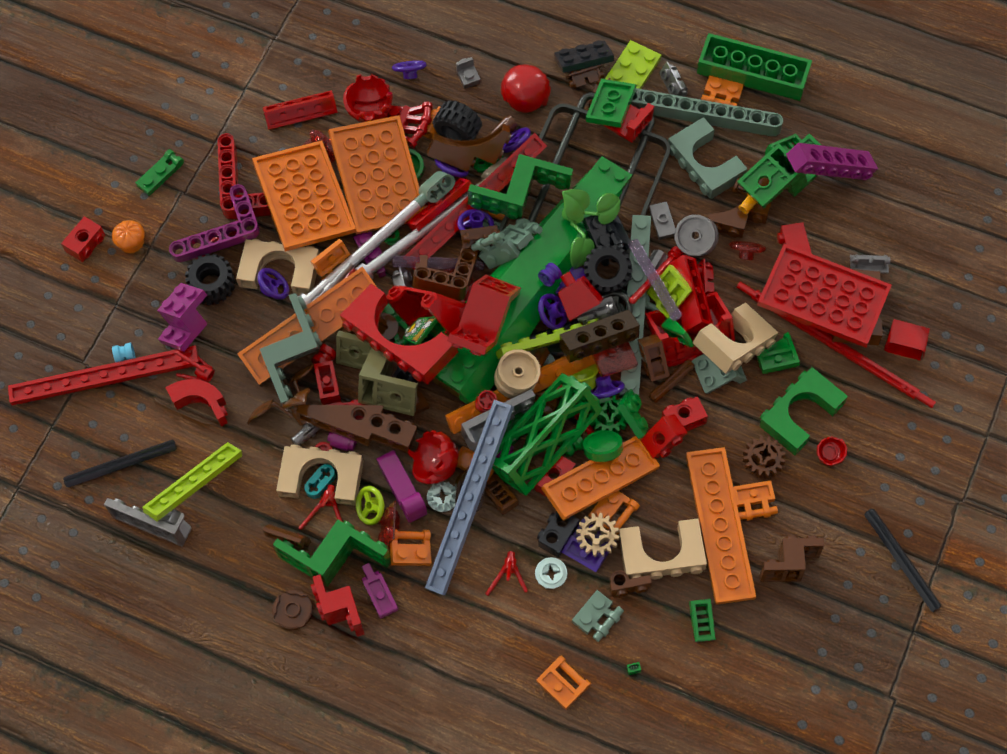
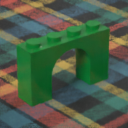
M813 367L808 371L804 370L798 377L799 381L795 385L793 383L789 385L785 391L786 394L783 397L779 396L774 401L773 407L770 410L766 409L760 416L761 422L759 426L775 440H778L794 456L808 443L810 435L790 418L789 406L798 400H810L817 403L831 416H834L848 398L844 392Z

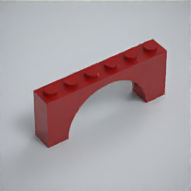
M370 284L340 314L343 322L342 326L349 332L352 330L361 341L364 342L366 340L375 351H381L389 361H395L403 371L412 373V376L417 381H423L428 385L458 353V349L452 346L451 342L447 341L448 337L442 332L430 341L412 346L398 345L384 338L379 332L378 324L381 313L388 304V300L383 291Z

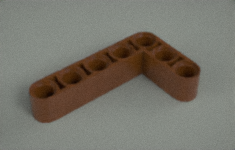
M462 246L453 274L422 266L417 267L414 270L413 288L435 292L458 301L465 299L481 251H473L472 248L463 249Z

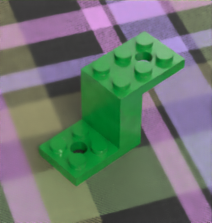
M808 134L804 139H802L799 142L805 144L821 145L810 134ZM779 143L737 181L762 208H765L784 189L795 197L818 176L795 173L786 156L788 152ZM762 178H767L769 180V184L766 186L759 185V181Z
M519 154L507 194L470 184L468 189V205H471L474 209H486L492 214L498 215L500 213L510 219H522L533 180L543 185H554L561 190L570 189L573 169Z
M337 520L312 557L303 550L299 552L294 549V545L287 540L282 542L277 538L273 544L278 558L311 578L321 575L326 587L334 579L353 549L358 550L386 568L391 563L387 545L381 541H373L370 539L371 536L364 531L358 532L348 521L342 522Z

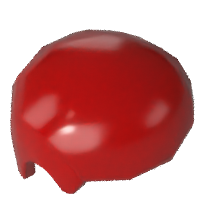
M829 436L819 442L816 455L821 463L827 466H836L841 464L846 458L847 446L842 439Z

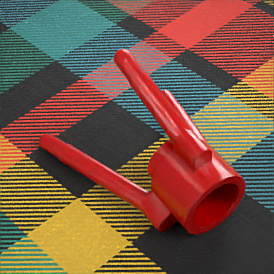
M179 351L176 352V355L196 367L195 374L197 377L176 373V376L209 382L212 379L215 370L199 356L200 364Z

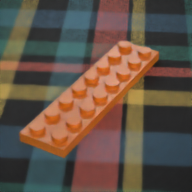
M363 266L306 305L307 309L304 311L306 315L309 314L314 323V327L311 328L313 332L318 333L321 342L343 327L340 314L370 284L376 286ZM296 313L237 353L259 385L271 378L260 348L303 332ZM293 360V361H291V362H288V363H286V364H283V365H281V366H278V367L284 369L285 367H287L288 365H290V364H291L292 362H294L295 360Z
M725 447L686 452L715 604L756 599V593Z

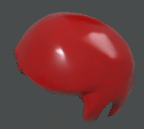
M527 64L517 65L511 68L503 77L501 95L504 101L508 102L514 110L528 113L537 110L541 105L545 107L548 103L551 92L549 79L538 67Z
M360 74L356 76V82L346 88L343 102L348 114L363 123L386 118L391 110L393 93L390 91V86L385 83V79L378 78L373 74L367 77H363Z
M432 430L425 432L423 437L415 440L419 443V446L415 451L409 449L408 455L414 460L412 473L417 481L425 484H438L454 474L458 465L459 452L456 444L448 435L442 431Z

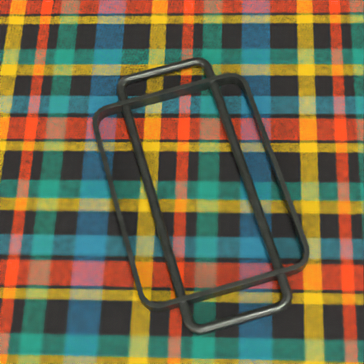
M595 93L584 94L580 98L577 107L569 104H558L550 111L539 136L542 141L555 115L562 112L573 115L552 163L560 164L579 118L586 119L588 111L584 110V106L588 100H593ZM654 116L645 127V130L637 136L641 139L627 171L632 174L633 178L647 141L659 144L665 149V156L641 212V215L644 216L651 203L670 153L669 142L664 137L651 133L655 123ZM631 180L622 190V194L619 197L620 207L624 200ZM551 184L542 185L528 218L530 223L535 222ZM506 215L498 229L500 232L505 229L509 218ZM630 248L625 252L626 254H628V256L630 254ZM619 267V269H618L616 275H615L614 277L610 278V279H613V278H615V277L618 275L619 270H620V267Z

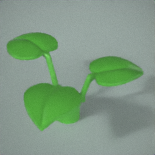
M570 189L562 192L564 199L562 217L570 221V225L582 236V238L576 237L571 245L570 259L572 268L577 269L584 265L587 255H590L591 250L594 249L593 240L586 238L584 232L576 224L583 221L584 215L598 216V221L601 224L611 223L620 210V199L613 193L603 194L599 198L596 205L598 212L584 211L590 204V197L586 191Z

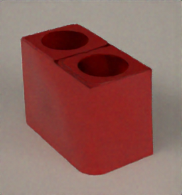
M894 319L884 350L888 353L920 361L921 356L923 359L925 355L930 328Z

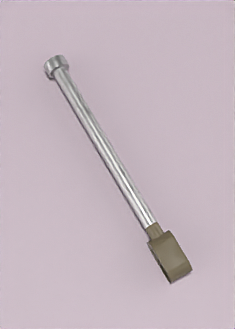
M507 157L501 158L486 169L481 175L482 181L475 186L480 185ZM468 191L420 231L413 230L367 265L362 263L355 270L363 266L370 278L373 279V274L427 235L468 196Z

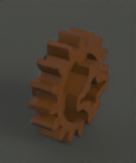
M760 436L759 441L753 438L752 444L747 443V449L743 451L744 457L742 461L747 463L745 469L751 468L750 474L753 475L756 472L758 473V478L764 474L765 478L768 479L770 473L776 476L777 471L781 472V465H784L786 461L783 459L786 452H781L783 446H777L778 440L771 442L769 436L767 440H764L762 436ZM766 452V459L762 462V455Z

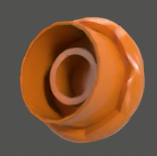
M123 221L113 229L112 241L122 251L135 253L144 244V228L137 221Z

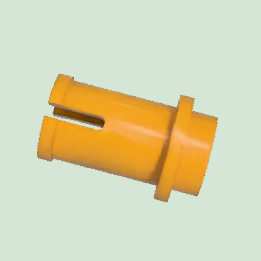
M748 193L746 199L738 206L739 210L744 214H748L757 203Z

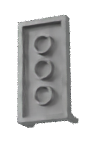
M532 389L504 402L514 407L510 420L515 418L514 415L520 412L522 414L526 413L534 404L535 394ZM490 410L461 424V434L468 448L472 451L476 450Z
M107 498L104 506L114 519L181 547L191 531V526L184 520V514L176 509H173L157 522L143 513V510L139 507L132 506L131 508L126 506V503L120 499L115 498V500Z

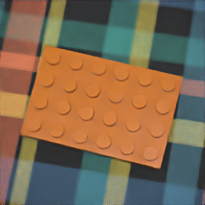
M400 116L329 129L328 133L350 214L356 227V234L380 230L419 196V184ZM423 206L420 210H418L413 216H415V215H416L419 211H421L425 206Z
M322 140L252 158V163L284 251L356 233V227Z

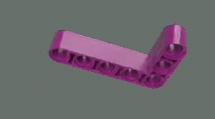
M237 184L230 189V196L238 221L172 242L169 252L176 262H185L200 255L203 256L243 243L246 239H255L259 235V226L248 193L243 185ZM238 193H243V196H242V197H240V198H236V197H235L236 194H238ZM244 209L249 210L247 214H240ZM248 226H254L252 231H246ZM230 232H237L233 237L228 236ZM214 237L219 238L215 243L210 242ZM201 243L199 248H193L194 244ZM183 249L181 254H175L176 250Z

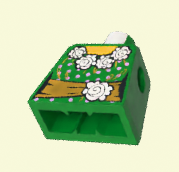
M421 317L411 327L406 329L403 339L409 346L419 345L430 341L440 332L445 334L446 330L435 317Z

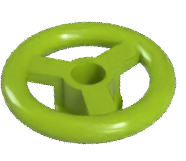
M366 486L359 491L355 505L359 519L366 525H375L381 520L385 503L382 494L377 488ZM370 492L374 493L376 497H371ZM363 496H365V508L362 511L361 503ZM369 513H377L373 519L366 518Z

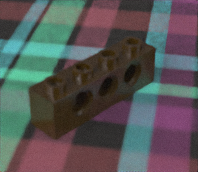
M626 310L560 334L559 347L569 363L617 347L623 343L634 341L639 338L640 325L630 310Z

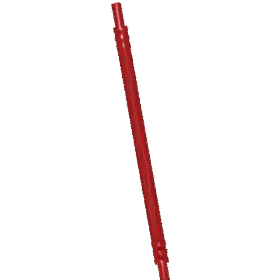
M741 281L736 287L751 296V299L758 303L762 292L759 290L755 291ZM775 313L915 400L916 398L930 408H933L936 404L934 400L922 394L920 389L904 381L842 342H832L830 334Z

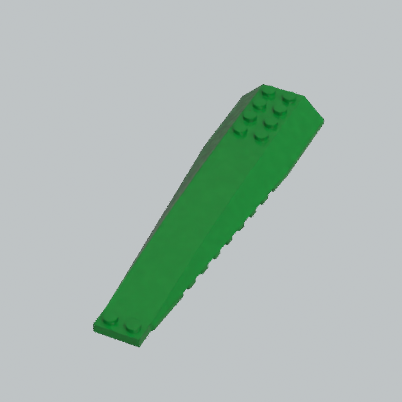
M601 156L593 168L572 189H580L589 194L590 204L584 211L598 212L596 205L599 198L606 193H613L620 197L622 190L632 179V174ZM564 199L539 223L543 229L540 234L532 233L534 238L526 247L519 250V257L501 264L490 275L491 277L521 287L519 295L510 303L497 344L485 355L481 356L472 354L467 348H457L458 353L435 376V378L458 392L459 399L465 404L475 401L482 391L491 390L495 385L494 374L500 361L497 358L496 351L501 348L500 345L512 342L513 345L519 343L518 340L530 337L534 328L541 320L538 312L540 298L548 293L557 295L555 292L560 286L561 278L555 280L554 285L548 287L540 281L538 273L544 270L545 266L550 262L554 263L561 270L562 275L569 272L572 268L570 259L571 245L576 237L582 238V236L570 225V221L562 217ZM583 222L577 223L576 225L584 232L586 238H589ZM547 299V301L551 304L552 299Z

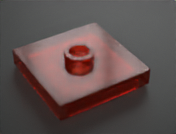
M629 342L592 355L601 377L631 369L638 365Z

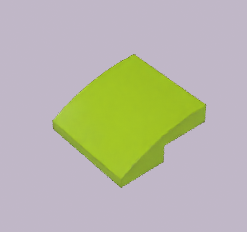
M669 265L647 294L657 303L656 307L668 319L692 292V289L680 272L673 265Z

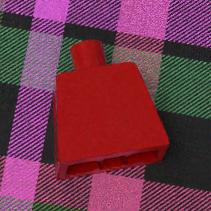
M570 271L560 276L565 286L560 289L558 294L569 321L603 301V297L585 276L575 280Z

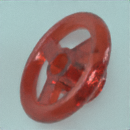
M732 241L729 243L730 248L739 250L738 258L744 260H753V253L766 251L764 245L754 242Z

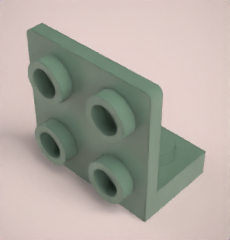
M705 354L692 360L706 394L730 381L740 384L747 381L741 366L737 370H731L725 374Z

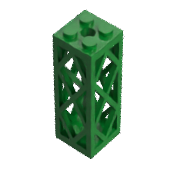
M561 373L503 437L498 453L501 451L500 457L495 458L492 469L503 482L527 496L603 411L599 404L600 400L591 393L592 389L587 383H580L574 376H567ZM561 397L557 410L542 417L546 402ZM535 413L532 423L524 426ZM579 414L576 428L561 434L565 421ZM545 427L536 437L538 429ZM552 431L550 439L543 441ZM528 434L523 448L508 455L512 440ZM566 441L554 454L556 445ZM546 451L542 466L527 472L531 458ZM531 479L528 484L525 483V481Z

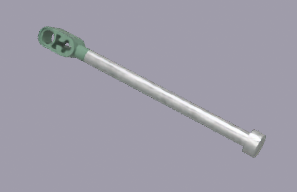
M443 171L434 173L420 186L419 196L308 294L302 293L300 295L304 298L306 305L324 291L323 288L327 283L331 282L348 262L355 267L427 202L436 203L445 196L455 185L454 177Z

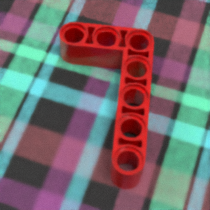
M225 133L220 135L217 141L220 206L225 218L238 219L230 193H226L230 191L232 186L238 184L237 148L233 136ZM238 193V194H236L235 197H236V198H240V197H242L243 195H239V193ZM264 193L248 194L255 217L271 215L268 205H263L267 203ZM244 209L240 214H247L249 210Z

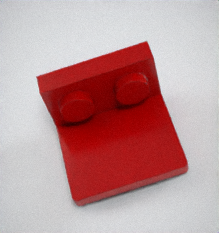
M648 103L639 110L630 104L621 128L603 126L632 143L652 120L655 106Z

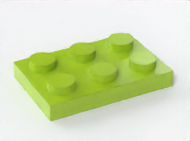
M630 40L605 79L611 78L612 81L636 84V88L642 89L661 60L662 55Z

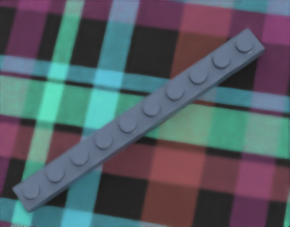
M497 400L493 401L425 586L426 589L446 595L514 409L512 405Z

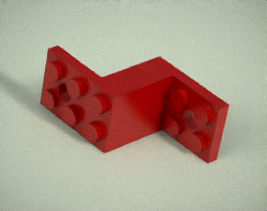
M484 275L475 281L472 285L459 327L449 334L447 341L451 342L452 346L463 349L464 347L469 349L474 355H485L497 344L510 303L519 295L521 287L489 275Z

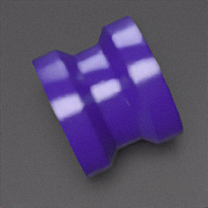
M551 262L545 266L544 270L538 273L540 281L548 287L554 285L555 280H559L560 276H562L561 270Z

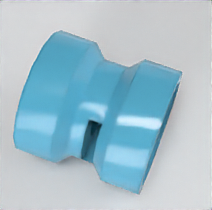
M131 342L125 343L121 347L118 345L112 346L115 362L136 358Z

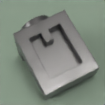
M472 57L456 62V72L464 89L481 83Z

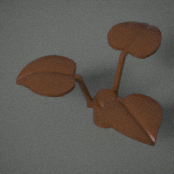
M316 363L298 370L289 379V383L293 382L297 392L293 398L285 402L283 406L274 402V399L264 402L252 412L247 421L248 425L252 419L262 415L271 407H278L289 415L290 418L294 417L300 426L304 425L305 422L297 419L296 410L299 405H306L310 388L300 391L298 381L314 368ZM291 407L290 410H291L292 412H289V411H288L287 409H285V408Z

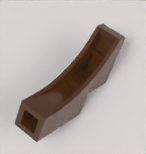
M502 124L491 134L474 140H454L434 133L427 149V156L468 172L470 167L474 166L477 157L495 164L497 159L500 160L503 156L504 144H508L512 135L510 134V127Z
M762 178L759 181V185L766 186L769 184V180L767 178ZM772 201L765 208L756 203L748 214L742 213L737 206L725 212L709 214V219L717 226L719 233L728 234L734 238H742L747 220L766 224Z

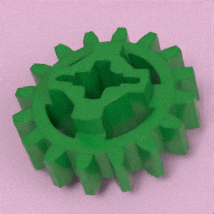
M614 395L612 398L599 399V404L603 411L590 424V426H595V432L609 430L619 434V428L625 430V424L628 423L618 408H616L622 398L616 400V395ZM607 410H609V414L611 416L610 420L607 415Z

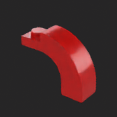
M186 379L165 387L177 410L191 403H203L212 409L221 426L228 423L225 417L228 415L224 407L226 405L225 399L221 392L210 383L197 379Z

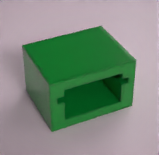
M639 662L627 665L628 675L641 672Z

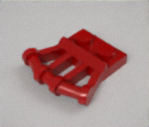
M427 101L415 107L391 105V110L386 118L400 116L404 133L414 134L409 138L405 136L407 145L415 148L419 139L426 135L428 131L427 126L431 124L433 104ZM424 113V115H422V116H413V115H417V114ZM409 123L420 124L418 127L408 126Z

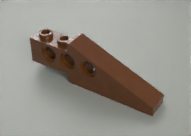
M299 405L296 410L298 420L368 447L373 440L408 454L417 434V426L407 420H399L389 413L384 414L383 405ZM358 415L364 417L362 420L355 419ZM378 422L382 425L380 427H374L372 424ZM393 429H397L400 432L398 434H393L390 431Z

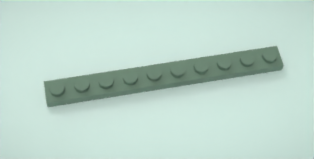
M632 216L631 243L633 246L630 248L632 277L628 281L627 296L629 298L647 280L651 216ZM646 292L635 304H632V314L640 325L639 338L623 343L621 381L625 384V387L620 392V396H623L630 389L639 395L642 358L637 340L643 338Z

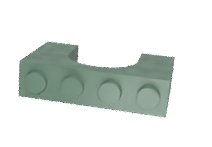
M703 117L668 138L670 144L669 154L675 156L680 167L689 173L690 179L700 186L701 192L711 200L735 185L738 177L741 178L747 172V167L737 156L718 167H705L694 159L693 153L701 146L713 140L714 136L713 127Z

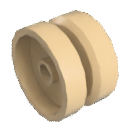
M520 349L506 352L501 357L494 374V383L498 391L511 399L530 389L533 391L541 373L540 364L535 356L525 350Z

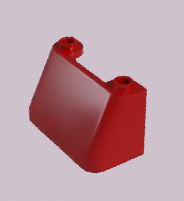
M393 286L386 296L388 304L409 327L418 318L435 317L446 330L445 334L448 337L452 331L459 327L466 303L447 296L406 286Z
M717 292L707 294L706 298L714 326L727 338L735 342L732 315ZM655 310L645 313L646 322L651 334H656L662 341L667 366L679 365L686 360L691 361L704 354L695 345L688 347L679 343L677 337H669L661 326L667 320L661 311ZM681 316L673 317L682 326ZM688 333L692 341H694L697 335Z

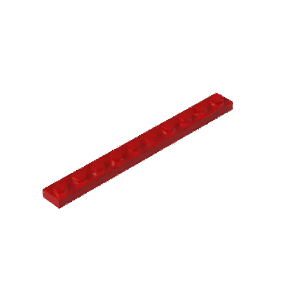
M533 133L478 186L500 192L511 181L519 154L535 158L547 145L536 133ZM468 196L402 257L413 270L416 268V263H420V255H426L429 259L459 230L457 225L459 216L465 211L474 209L471 205H468ZM469 216L466 217V218L463 220V222H466L467 220H469Z
M194 345L188 347L184 352L176 349L8 385L9 402L13 406L194 367L176 355V352L179 351L199 364L197 347Z

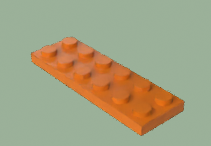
M635 436L623 442V451L617 458L607 462L589 460L544 484L541 489L564 521L659 469L660 464L655 458L651 457L641 442V438L638 439Z

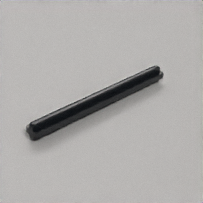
M172 439L65 476L63 478L64 484L69 488L175 451L177 449L176 443Z
M873 508L866 511L865 517L931 612L939 610L941 608L940 602L878 513Z

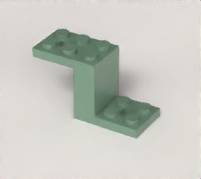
M296 293L288 296L303 332L260 348L282 404L293 397L290 387L284 384L283 380L286 377L282 368L278 366L320 350L319 345L322 344L318 333L313 332L311 328L314 327L311 316L309 314L306 315L304 311L307 309L304 298L302 296L299 297Z

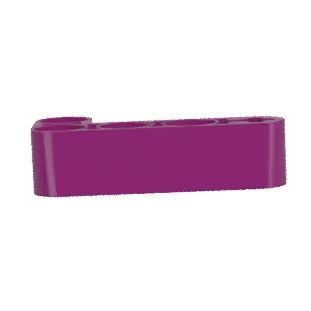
M392 450L376 458L378 466L408 522L411 523L427 515L426 505L420 493L416 492L395 451Z

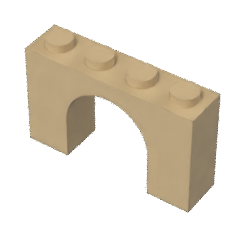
M246 239L236 277L237 283L242 288L257 289L259 284L257 279L258 272L269 262L276 259H284L290 261L295 266L291 283L293 293L297 295L304 293L306 295L314 288L317 272L310 261L320 254L319 250L315 247L307 246L284 251L283 245L275 241L262 242L258 239Z
M746 302L734 309L731 314L734 329L743 336L746 343H737L730 340L712 323L701 329L693 341V344L725 374L731 370H737L743 362L748 363L754 355L759 356L765 348L769 349L775 344V337L779 333Z
M299 445L285 446L276 491L280 497L299 499L304 473L314 465L328 464L338 472L335 492L336 503L355 506L364 460L362 455L357 452H348L346 454L340 453L339 450L335 449L322 451L317 447L305 449Z
M699 519L678 521L677 529L681 551L674 559L666 562L655 561L647 556L642 547L639 526L619 529L618 536H620L619 542L624 572L628 575L629 579L650 575L651 579H660L665 575L678 577L688 572H691V574L702 573L706 569L707 563Z

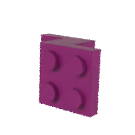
M180 283L175 287L173 293L163 301L157 311L167 321L169 326L158 338L162 344L184 352L208 324L196 310L198 305L207 296L204 290Z

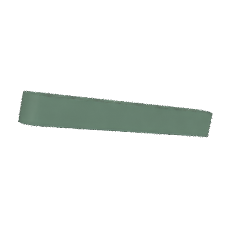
M636 88L633 96L634 100L631 101V105L638 108H644L648 104L647 102H652L650 104L655 106L653 112L655 116L694 123L704 117L711 126L767 136L779 135L783 124V118L778 113Z

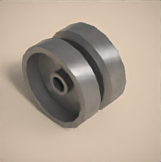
M689 215L678 223L674 239L682 252L691 256H704L715 249L719 239V232L711 219L701 215ZM695 232L699 233V237L697 239H694V237L696 236Z

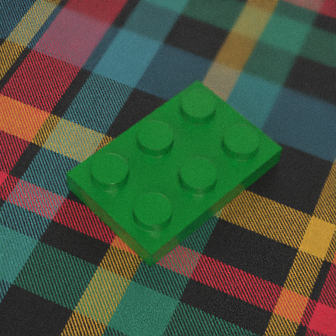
M601 79L586 115V122L621 128L635 94L636 84Z

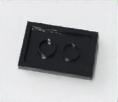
M601 40L595 41L592 44H581L575 48H565L559 50V52H554L555 60L563 73L615 61L611 49L605 41Z

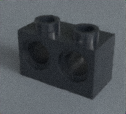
M556 511V513H551L547 521L549 523L546 529H541L537 539L538 547L559 558L569 538L576 531L579 519L571 516L564 520L567 525L560 527L557 523L563 521V519ZM550 537H554L557 539V541L555 543H549L547 542V539Z

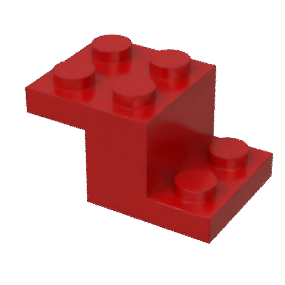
M321 575L314 576V584H311V588L316 602H319L316 605L322 621L326 620L329 626L347 620L351 632L355 631L357 637L364 635L365 633L350 586L327 593Z

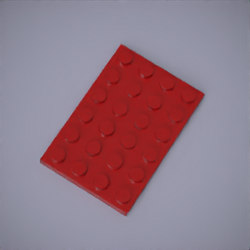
M784 244L757 306L866 348L892 285Z

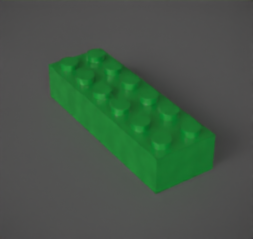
M708 33L698 61L697 74L726 79L744 84L745 87L801 101L812 60Z

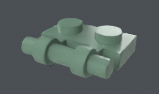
M519 218L514 226L509 224L502 231L504 233V239L502 240L510 239L517 249L521 250L534 238L532 233L540 234L543 229L538 223H530L528 219Z
M503 232L489 234L487 238L478 239L476 243L471 245L473 251H481L479 257L489 269L519 257L520 251L510 239L502 240L504 239Z
M596 590L572 619V623L587 635L594 629L596 633L593 639L599 642L602 637L608 635V630L611 626L621 619L620 616L624 610L618 606L614 611H611L609 608L613 605V602ZM605 615L608 619L603 625H600L598 621Z

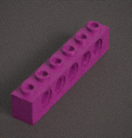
M797 143L786 153L795 173L867 180L878 170L869 151Z

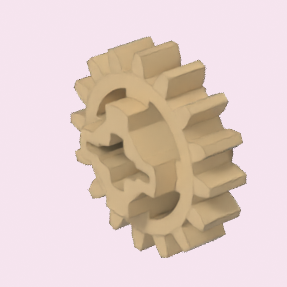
M592 513L591 519L585 516V523L579 522V526L582 529H577L576 533L581 536L576 539L577 542H582L580 544L581 549L586 547V554L592 551L594 557L597 556V553H600L603 557L604 551L607 550L608 553H612L610 547H617L615 540L620 539V536L616 535L619 532V528H614L616 525L615 520L609 522V515L603 518L602 513L599 514V517ZM595 523L594 526H592L591 528H588V526H590L591 524ZM603 524L607 525L611 532L605 530ZM597 531L601 532L599 538H595L594 535L597 534ZM585 537L592 541V546L587 543ZM604 542H608L606 545L600 547V545Z

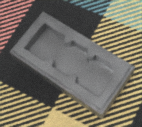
M667 202L649 205V211L658 239L674 237L675 225Z

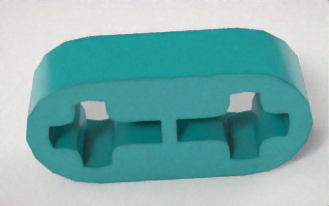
M321 465L306 482L304 489L308 497L312 499L319 498L327 489V486L334 481L336 474L331 465ZM329 471L330 476L323 478V472L327 473ZM317 485L318 491L313 490L311 492L310 487H315Z

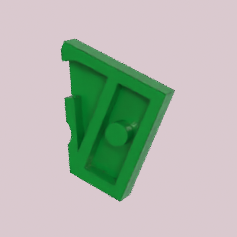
M789 332L785 333L782 339L775 342L769 349H764L757 356L762 374L800 366V360Z

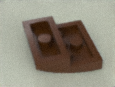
M271 524L263 528L266 537L275 540L278 538L282 542L287 540L295 547L301 549L304 546L309 547L311 542L309 537Z

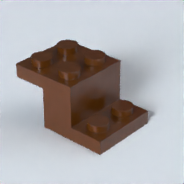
M815 535L807 536L806 538H798L797 536L783 538L778 550L779 560L771 559L763 563L760 572V582H801L806 570L805 558L820 557L824 548V538H818Z

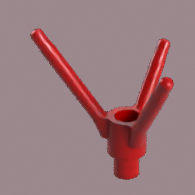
M334 485L327 486L322 499L299 526V530H302L316 512L324 506H332L337 520L343 522L335 500Z
M507 552L504 565L485 593L487 596L492 592L504 573H507V581H510L511 573H514L524 592H528L516 565L515 552Z

